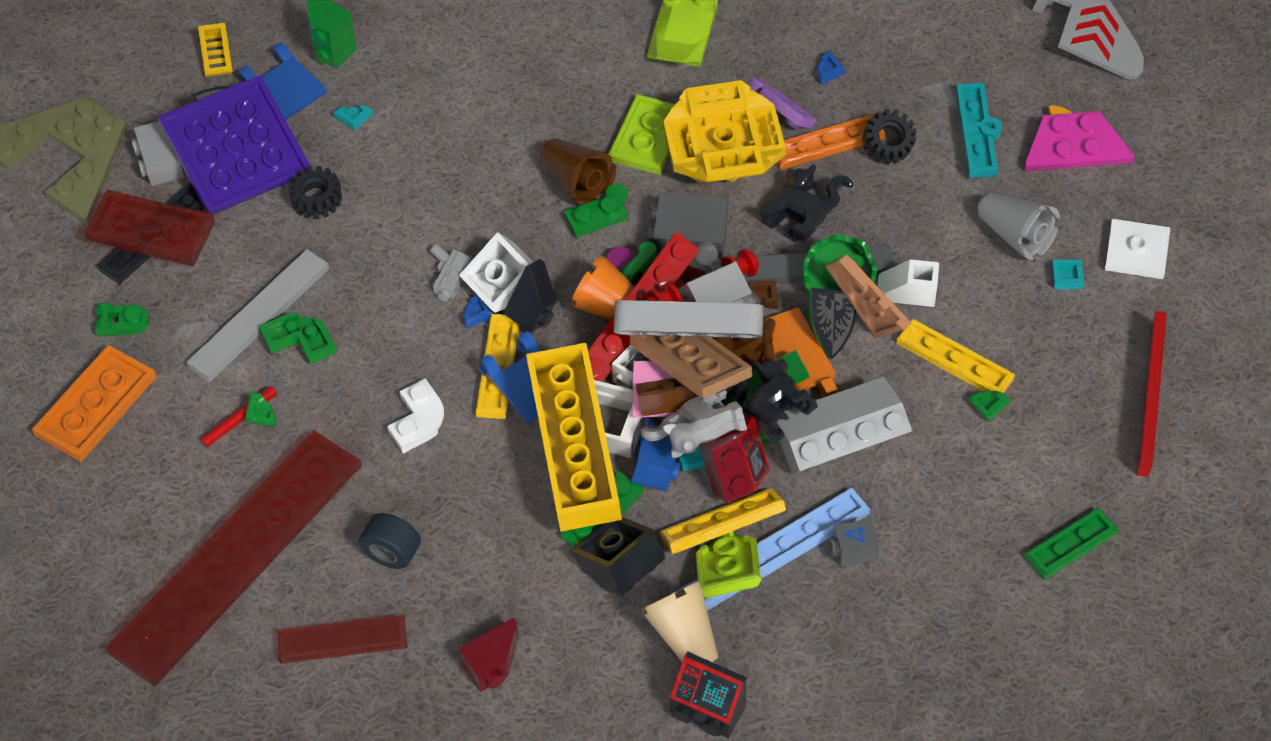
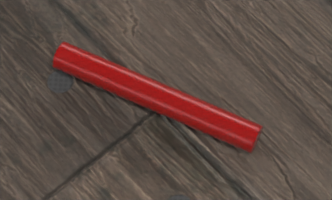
M271 385L259 393L267 402L278 395ZM248 403L201 437L200 442L208 448L244 421Z

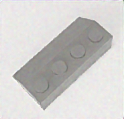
M884 377L815 400L818 407L809 415H805L795 408L784 411L789 419L778 420L775 424L776 429L781 428L785 434L779 441L791 474L912 432L902 401Z

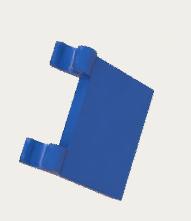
M278 43L273 47V50L276 52L274 58L280 65L263 75L262 78L283 117L287 120L326 94L327 89L292 56L283 43ZM246 65L238 70V73L241 75L239 77L241 83L256 77L253 71Z
M524 332L518 336L519 341L516 345L523 354L541 351L529 332ZM491 355L483 357L481 359L482 364L479 365L480 372L495 384L527 424L537 419L538 414L527 357L525 356L503 371L500 370L497 362Z

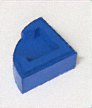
M828 51L821 57L817 67V78L821 85L844 75L845 68L831 51Z
M477 294L470 299V303L463 314L466 328L490 320L491 314H493L491 309Z

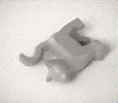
M724 389L704 399L699 396L690 399L681 406L679 411L666 417L657 428H642L641 435L647 441H657L669 435L673 446L671 456L677 458L683 453H693L700 443L714 441L732 430H747L742 408L737 402L729 403L725 407L721 403V400L726 399L727 391Z

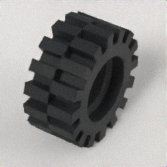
M885 109L883 114L879 111L874 117H871L862 136V141H865L863 145L864 150L869 149L867 155L870 158L875 155L877 156L876 162L880 163L881 159H884V165H889L891 161L896 164L899 163L900 159L904 160L916 142L917 137L914 136L917 132L916 128L912 129L913 121H906L908 116L905 113L900 117L898 116V110H894L890 114V109ZM885 128L894 130L899 135V143L894 146L883 143L880 140L879 132Z
M309 166L305 173L302 169L298 171L299 177L296 175L292 176V182H289L288 190L292 207L298 215L301 216L304 213V218L309 219L313 215L314 219H319V215L323 214L325 218L329 216L328 211L334 213L336 206L340 207L342 193L339 178L337 179V175L334 172L331 173L329 168H325L322 171L321 166H316V170H312V166ZM314 188L326 190L325 193L317 197L305 195L307 191Z

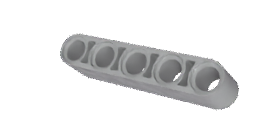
M615 301L614 333L623 335L760 338L763 334L764 306L749 303Z

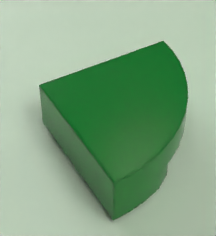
M251 391L245 422L274 428L276 424L274 410L261 394Z
M980 391L968 398L988 421H991L1011 402L1007 395L999 391Z

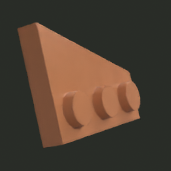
M847 254L833 259L825 266L875 338L904 330L911 324L906 316Z

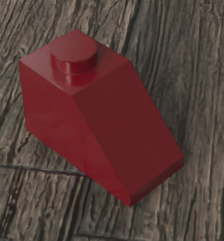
M514 617L459 648L461 665L480 692L487 688L493 689L498 687L509 675L519 638L517 621Z

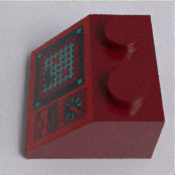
M752 414L744 417L747 430H732L714 441L699 444L712 490L727 504L755 492L769 471L755 418Z

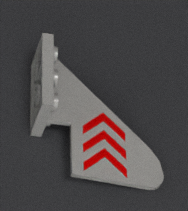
M1035 0L1032 11L1041 14L1046 6H1052L1054 1L1070 7L1057 47L1123 78L1132 80L1140 77L1144 67L1143 54L1110 0Z

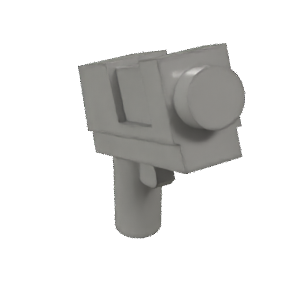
M435 244L430 252L440 261L438 265L440 274L433 285V290L435 294H438L440 300L447 302L449 298L454 300L457 290L463 281L459 275L472 261V257L455 249L449 254L439 244Z

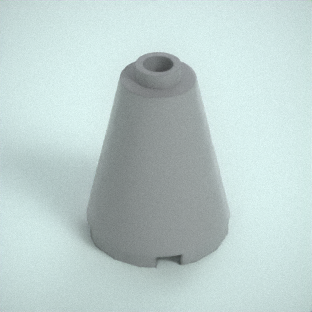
M989 193L983 196L978 203L979 218L1024 258L1033 260L1032 256L1036 253L1040 256L1043 255L1057 235L1058 228L1054 227L1055 219L1060 220V214L1056 208L1049 204L997 193Z

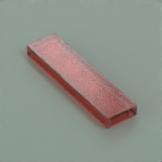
M404 615L277 631L280 664L408 648Z

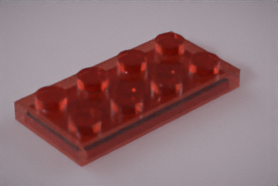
M107 189L84 234L88 241L194 267L215 224V218L211 214Z

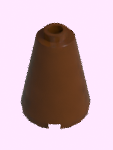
M557 138L547 141L541 149V161L578 204L583 205L597 200L595 197L602 192L606 194V189L615 180L616 165L612 163V157L605 152Z

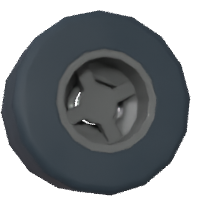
M387 513L374 514L359 538V545L367 556L377 563L393 569L406 568L421 544L420 535L413 526L403 519Z

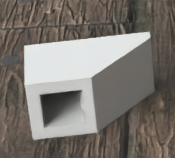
M911 259L880 273L877 287L892 303L935 307L939 262Z

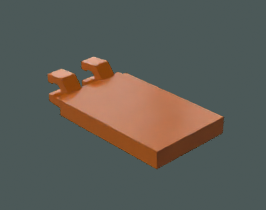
M797 307L768 317L776 322L772 335L776 359L796 350L809 373V378L797 383L799 390L817 387L822 398L838 393V389L833 381L835 380L836 372L800 308ZM759 357L761 363H765L764 358Z

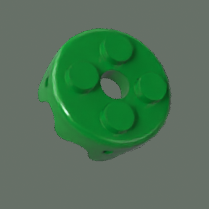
M841 234L832 235L816 242L809 250L802 266V279L808 294L810 295L811 287L842 291L825 266L833 259L846 254L875 283L877 265L870 254L868 245L861 239Z

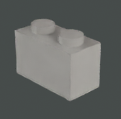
M159 122L135 127L137 139L132 140L136 157L142 155L143 160L138 161L142 177L148 176L151 186L183 178L181 164Z

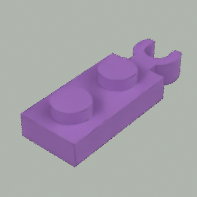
M752 77L747 85L751 87V90L775 105L776 113H781L786 117L785 122L796 129L800 127H813L817 120L813 115L778 89L772 88L762 78L757 80L755 77Z

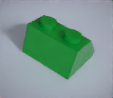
M307 0L308 21L314 56L320 63L328 64L336 69L357 49L351 12L330 0Z

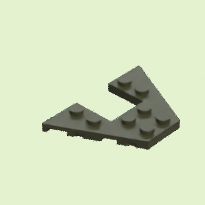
M86 96L0 125V166L8 171L47 137L68 149L82 160L48 188L45 194L49 200L85 225H88L90 214L95 202L99 200V192L105 185L110 172V165L114 156L118 153L119 143L124 138L127 126L123 120Z

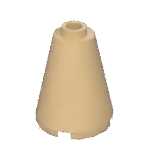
M699 581L641 609L647 620L681 662H683L687 651L711 662L719 658L702 586Z

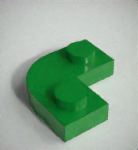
M293 312L259 325L260 333L271 354L299 343L309 363L312 364L337 353L334 341L319 318L315 320L306 316H298L297 312Z

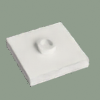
M1112 219L1105 270L1163 279L1170 227Z

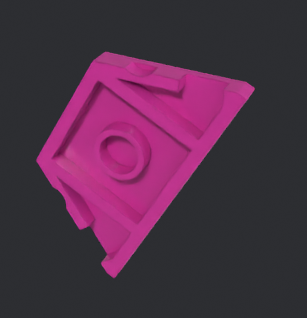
M1100 111L1044 115L1025 162L1024 171L1133 163L1134 154Z

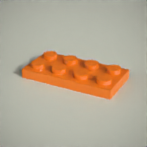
M107 345L32 428L34 436L77 461L82 462L157 378L155 370Z

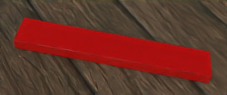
M1155 311L1150 333L1137 476L1144 477L1150 475L1154 459L1167 318L1166 312Z

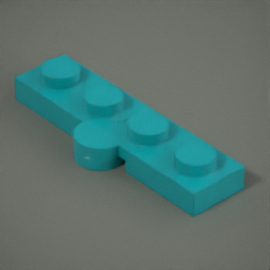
M956 84V97L969 178L997 177L998 165L994 141L998 140L1001 136L1002 123L999 119L989 115L985 84Z

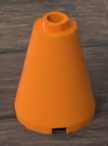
M599 256L593 263L597 267L595 271L592 270L590 273L587 271L572 297L574 301L571 303V306L610 320L614 315L615 301L625 300L634 288V285L607 258Z

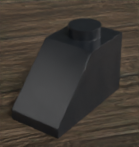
M538 259L525 267L503 314L530 333L540 327L545 328L551 322L554 316L552 310L557 302L543 260Z

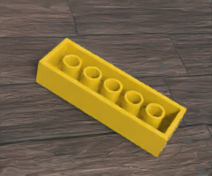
M582 343L526 354L560 532L622 520L587 344Z

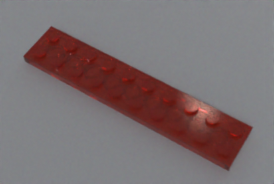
M313 430L105 647L107 653L155 687L362 467L361 460Z

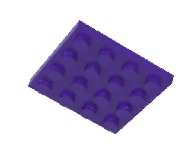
M261 75L158 116V122L208 216L217 214L292 182L291 178L293 175L299 177L298 171L302 169L305 173L307 172V167L310 166Z

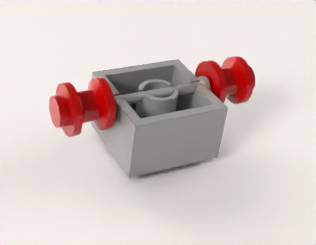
M743 248L737 252V258L730 255L723 257L721 260L722 268L690 281L680 289H677L672 282H666L662 285L661 292L655 289L648 290L644 301L744 303L743 299L752 294L743 274L747 277H753L757 274L759 267L758 258L753 252Z

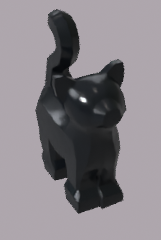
M815 164L811 165L808 169L790 168L786 172L787 184L778 190L773 203L770 206H761L759 214L761 216V223L773 229L779 226L788 216L796 222L785 227L784 237L793 242L799 239L805 242L816 231L817 227L823 224L828 213L838 205L840 201V195L837 190L838 186L852 188L854 183L844 175L833 177L826 186L829 199L824 200L821 197L808 193V191L816 187V182L814 181Z
M783 358L769 360L763 364L753 359L751 364L765 385L748 396L746 381L728 387L726 391L729 393L737 389L734 402H737L741 406L742 411L747 415L752 414L754 416L758 429L768 440L775 444L785 436L781 428L776 429L775 424L778 420L789 419L788 415L784 412L788 407H794L801 413L809 415L818 405L814 397L809 395L805 389L799 390L794 379L788 375V363Z

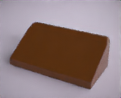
M675 378L638 383L636 385L642 416L676 412L684 403L698 395L686 386L680 385L682 383Z

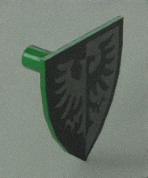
M811 287L807 316L811 319L814 334L821 348L830 359H833L843 349L851 335L855 324L856 310L843 291Z

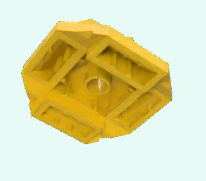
M742 80L686 88L679 97V101L663 121V129L673 171L688 176L698 184L723 180L734 182L739 178L761 175L786 155V146L775 105L764 96L751 90V87Z

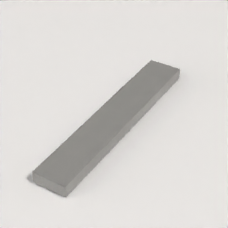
M306 249L186 362L187 367L210 383L261 334L259 325L281 316L329 270L328 263Z

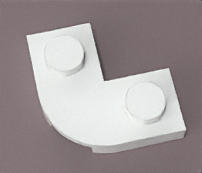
M426 378L399 391L400 398L411 414L387 426L389 434L402 453L435 437L444 419L443 404Z

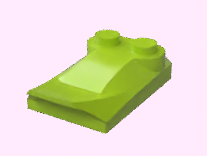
M662 0L647 58L701 67L718 9V0Z

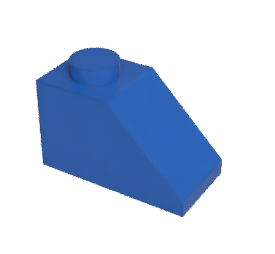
M645 419L643 428H657L652 420ZM640 434L631 478L632 483L667 491L670 480L676 481L680 463L675 462L676 458L671 456L673 446L667 437L657 441H647Z

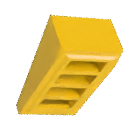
M225 23L198 26L205 77L233 73ZM222 38V41L206 43V40ZM223 46V49L207 51V48ZM225 55L224 58L208 59L210 56ZM226 63V66L210 68L209 66L213 64Z

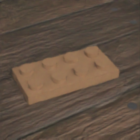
M630 335L631 346L702 399L752 377V367L712 337Z

